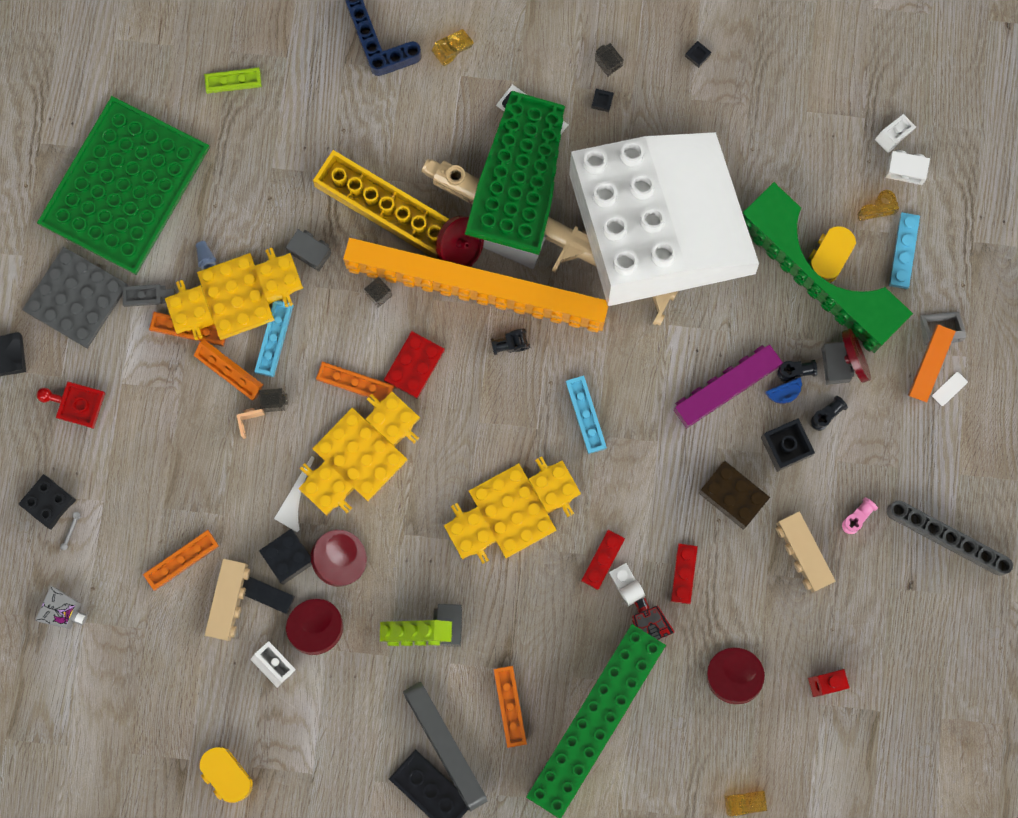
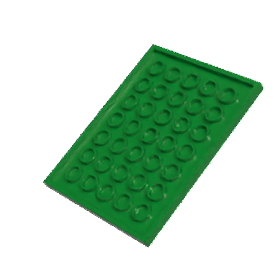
M111 96L37 221V224L137 275L210 146Z

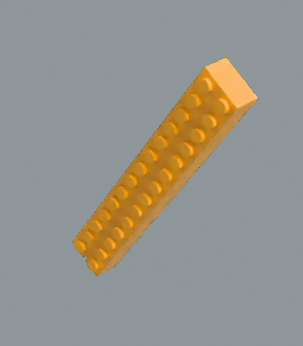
M349 238L343 258L346 269H349L348 271L354 274L366 273L370 278L377 279L382 277L387 282L396 283L398 281L411 288L419 286L427 292L435 290L444 296L450 297L455 295L464 301L472 299L476 300L478 304H492L501 310L509 308L513 309V312L517 314L529 313L534 318L543 319L545 317L559 324L566 322L571 327L580 328L582 326L586 327L588 331L596 333L603 331L609 307L604 299Z

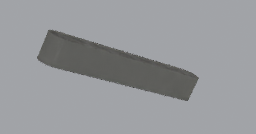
M895 501L888 506L887 515L890 519L991 573L1002 576L1013 570V562L1007 556L903 501ZM894 506L900 507L901 515L894 513ZM911 515L918 517L919 522L917 525L911 522ZM929 524H932V525L935 526V528H936V533H935V534H932V533L929 532V530H928ZM947 533L953 536L952 543L946 540ZM964 543L970 545L971 551L969 553L963 549ZM982 552L988 555L987 562L981 559ZM1000 561L1005 563V571L999 569L998 564Z
M418 682L404 690L403 694L469 811L471 812L488 802L485 793L423 684Z

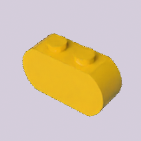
M833 227L829 229L827 234L822 233L817 242L820 244L818 250L813 249L808 258L811 260L809 264L811 268L829 283L836 280L856 245L855 236L845 227Z
M215 747L203 754L200 760V770L203 773L201 777L207 784H212L215 788L213 792L219 800L223 799L226 802L234 803L242 801L249 796L252 791L253 780L229 749Z

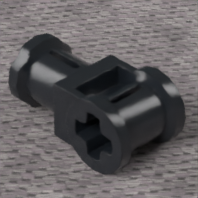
M526 329L514 330L505 334L504 338L490 339L494 355L509 350V353L531 348L525 335Z
M815 359L805 363H801V361H785L777 371L778 378L788 382L801 376H817V363ZM787 368V371H791V373L788 374L784 369Z
M835 396L834 401L822 410L817 411L812 417V427L818 431L824 430L836 415L842 410L848 409L846 402L841 397ZM823 418L824 421H822L821 423H819V422H818V419Z

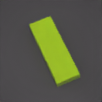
M259 67L204 74L207 94L262 87Z

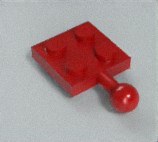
M67 381L63 396L53 394L50 389L45 387L40 388L36 396L42 403L49 401L60 403L56 415L57 419L94 429L105 392Z

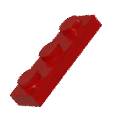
M610 530L607 531L581 582L599 590L625 540L624 537Z
M678 544L671 602L691 604L698 546Z

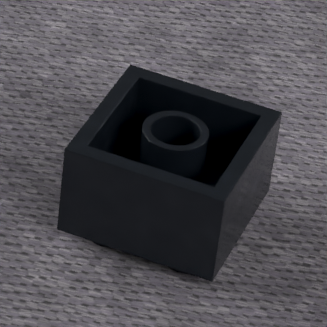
M799 418L763 433L761 436V440L777 472L815 454Z
M292 529L259 550L279 582L283 585L312 566L311 555Z

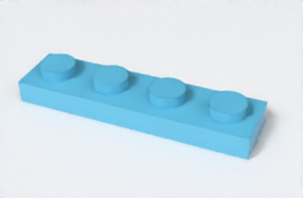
M903 212L900 214L889 286L903 289L909 288L920 221L919 215Z
M282 301L273 302L271 312L275 321L267 324L254 371L256 374L269 377L275 376L293 305L285 307Z
M580 376L567 380L565 383L588 454L607 449L585 377Z

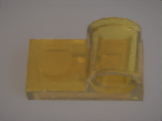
M462 29L436 41L432 48V53L443 66H446L456 58L458 53L471 48L474 42Z
M890 190L881 191L875 200V206L869 204L860 209L857 214L858 220L863 221L895 215L899 210L895 194ZM881 198H886L889 204H884Z
M764 791L724 796L727 816L767 811Z

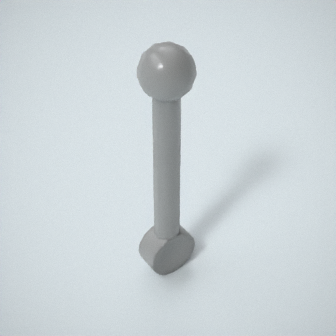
M79 512L73 513L74 519L72 521V524L69 528L64 543L60 545V548L62 550H66L68 548L67 543L70 539L77 520L81 518V514Z

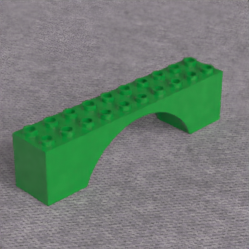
M773 182L742 212L753 242L759 247L762 246L772 260L775 259L779 262L781 269L786 273L789 272L798 285H803L810 297L821 302V307L827 312L830 311L840 325L844 324L848 329H851L867 351L875 353L913 313L886 287L873 291H851L837 287L820 277L806 261L799 245L797 223L801 207Z
M633 624L629 626L575 718L528 791L527 799L557 818H562L666 647L664 643Z

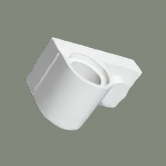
M903 114L883 129L875 141L889 153L902 139L913 132L916 126Z
M627 563L609 572L628 607L634 604V602L645 598L641 585L635 580Z

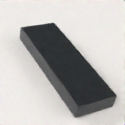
M252 577L244 580L243 588H246V597L288 614L295 596Z

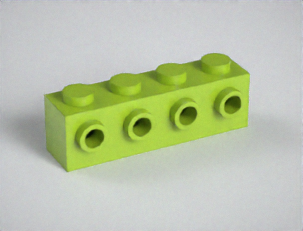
M450 621L380 622L379 641L387 642V646H399V643H401V646H413V643L416 646H426V642H428V645L439 646L440 642H451L452 622Z

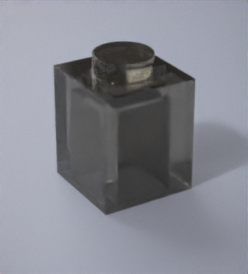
M611 43L606 46H600L595 53L596 63L608 77L623 67L624 59Z
M379 276L364 288L366 295L378 308L392 297L391 290Z
M282 388L259 390L260 409L264 412L286 411L285 405H288V394H284Z

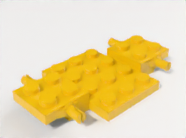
M269 248L270 252L266 249L265 252L269 260L258 265L254 264L251 253L198 271L197 274L201 285L192 289H186L183 280H180V283L177 281L176 285L179 292L165 298L176 333L192 331L194 339L199 340L198 337L202 339L200 329L215 324L220 340L275 321L269 304L283 299L285 307L292 306L293 303L290 295L297 290L303 289L291 253L276 257L273 248Z
M393 392L381 401L373 396V394L370 395V398H367V401L374 406V409L366 420L356 410L351 408L312 448L324 462L315 470H312L306 463L303 466L308 471L302 466L300 467V470L308 477L298 489L326 516L338 506L346 514L349 513L352 507L345 501V498L354 489L369 502L408 461L395 446L404 437H407L413 444L416 443V440H419V437L411 430L420 417Z
M539 457L535 461L541 470L529 479L518 463L469 490L477 506L469 512H462L458 503H455V506L452 505L451 508L456 517L445 524L444 528L461 559L463 560L477 554L482 564H484L485 561H489L484 550L496 542L505 559L556 532L557 530L548 514L558 508H563L567 517H570V514L572 516L574 512L569 503L572 499L581 495L563 460L554 465L547 466L543 457Z

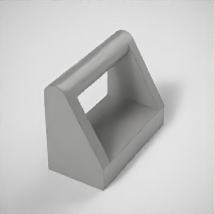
M959 312L920 315L924 346L929 344L932 336L927 322L954 319L956 332L951 343L962 342L966 338Z

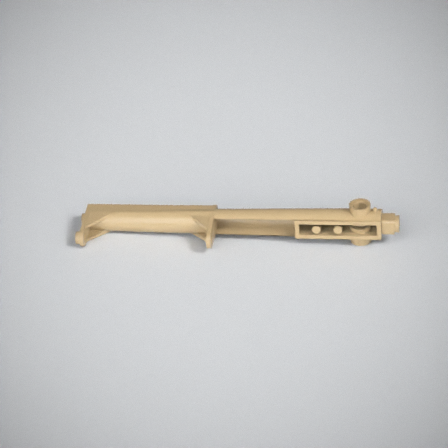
M432 159L426 160L421 172L432 178L435 186L473 204L479 178L465 172L458 165H452L446 161L440 164ZM548 217L545 229L546 240L563 248L552 272L555 273L561 263L577 258L596 266L586 231H579L577 226L571 229ZM678 291L652 297L658 313L653 325H661L665 317L662 313L669 300H674Z

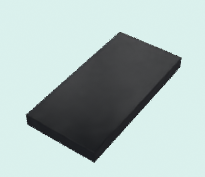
M416 749L389 778L429 818H462L469 810L456 787Z

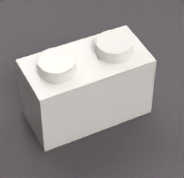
M903 150L893 151L889 156L885 178L923 185L927 178L930 158H926L922 154H906Z
M269 641L250 659L277 688L296 670Z

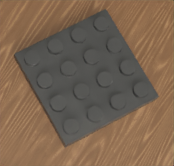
M63 247L22 310L88 349L123 295L122 287L128 286V284Z

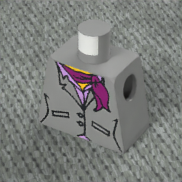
M50 586L35 621L70 629L73 622L83 626L87 615L79 612L80 602L58 588Z

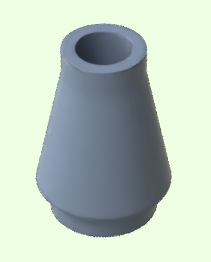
M205 241L198 242L195 245L198 266L202 270L215 266L216 258L207 246V243Z

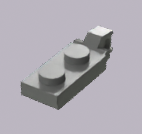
M160 284L122 287L123 306L159 305L166 303L165 298L175 295L176 291L175 289H166V286H161Z

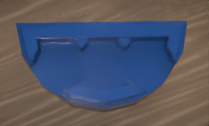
M801 377L765 391V394L775 403H790L801 392Z

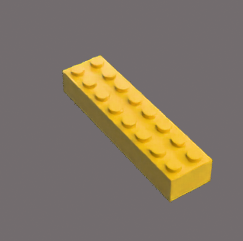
M332 150L313 179L315 188L425 254L438 259L436 252L437 237L442 226L449 218Z

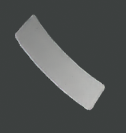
M956 372L932 397L941 406H944L968 381L959 372Z

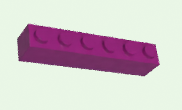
M769 344L766 347L760 346L754 351L755 354L749 358L747 355L739 360L738 366L734 368L732 366L728 367L723 371L724 375L719 378L715 376L707 382L708 385L703 389L698 387L692 391V396L688 399L683 397L675 403L677 406H675L674 412L685 428H689L778 369L783 362Z

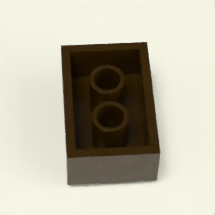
M726 461L720 465L699 491L703 498L743 530L770 498Z

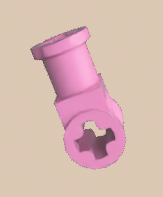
M864 497L862 499L863 503L844 519L842 529L845 533L855 534L861 529L863 522L868 516L878 509L876 504L870 499ZM854 521L855 524H854V526L851 528V527L849 526V525H850V522Z

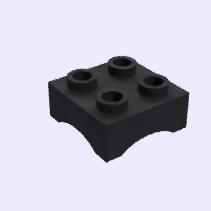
M19 332L0 336V376L26 372L23 336Z
M43 474L19 502V505L44 526L52 530L60 517L76 499Z

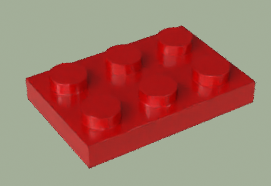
M411 331L384 378V382L394 385L397 389L418 399L442 357L445 348Z

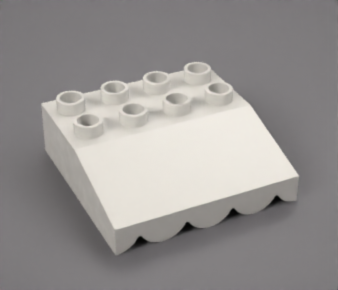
M716 132L644 136L571 152L569 175L608 306L756 274L759 262Z

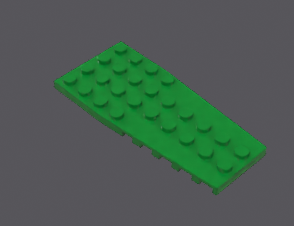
M511 91L477 185L465 235L539 255L552 204L565 110L564 105Z

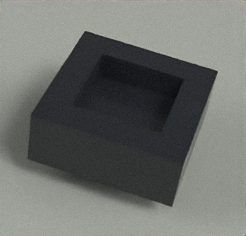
M697 41L688 50L685 57L699 68L710 57L712 52Z
M596 88L591 108L609 112L614 93Z

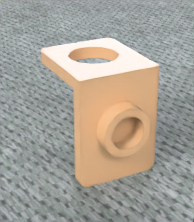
M255 408L244 410L242 414H237L240 434L243 439L246 438L243 420L265 415L262 409L255 410Z

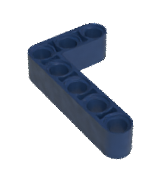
M345 0L372 74L382 76L416 64L421 60L420 45L414 41L382 51L364 1L356 0L351 2ZM357 14H363V15H364V16L361 17V18H356V17H355ZM364 30L370 31L368 34L365 35L361 33ZM370 46L376 47L374 51L367 50ZM412 50L417 51L415 55L408 54ZM395 56L400 58L398 61L391 60ZM378 62L383 64L381 67H374V64Z

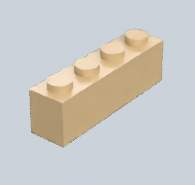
M800 511L776 523V531L780 538H784L786 542L785 549L789 555L793 556L795 560L794 566L798 573H802L804 577L803 584L807 590L813 593L836 582Z
M227 559L222 560L204 636L231 641V637H235L237 626H234L236 618L239 619L241 607H239L240 599H244L246 588H243L244 580L249 579L250 575L248 564Z

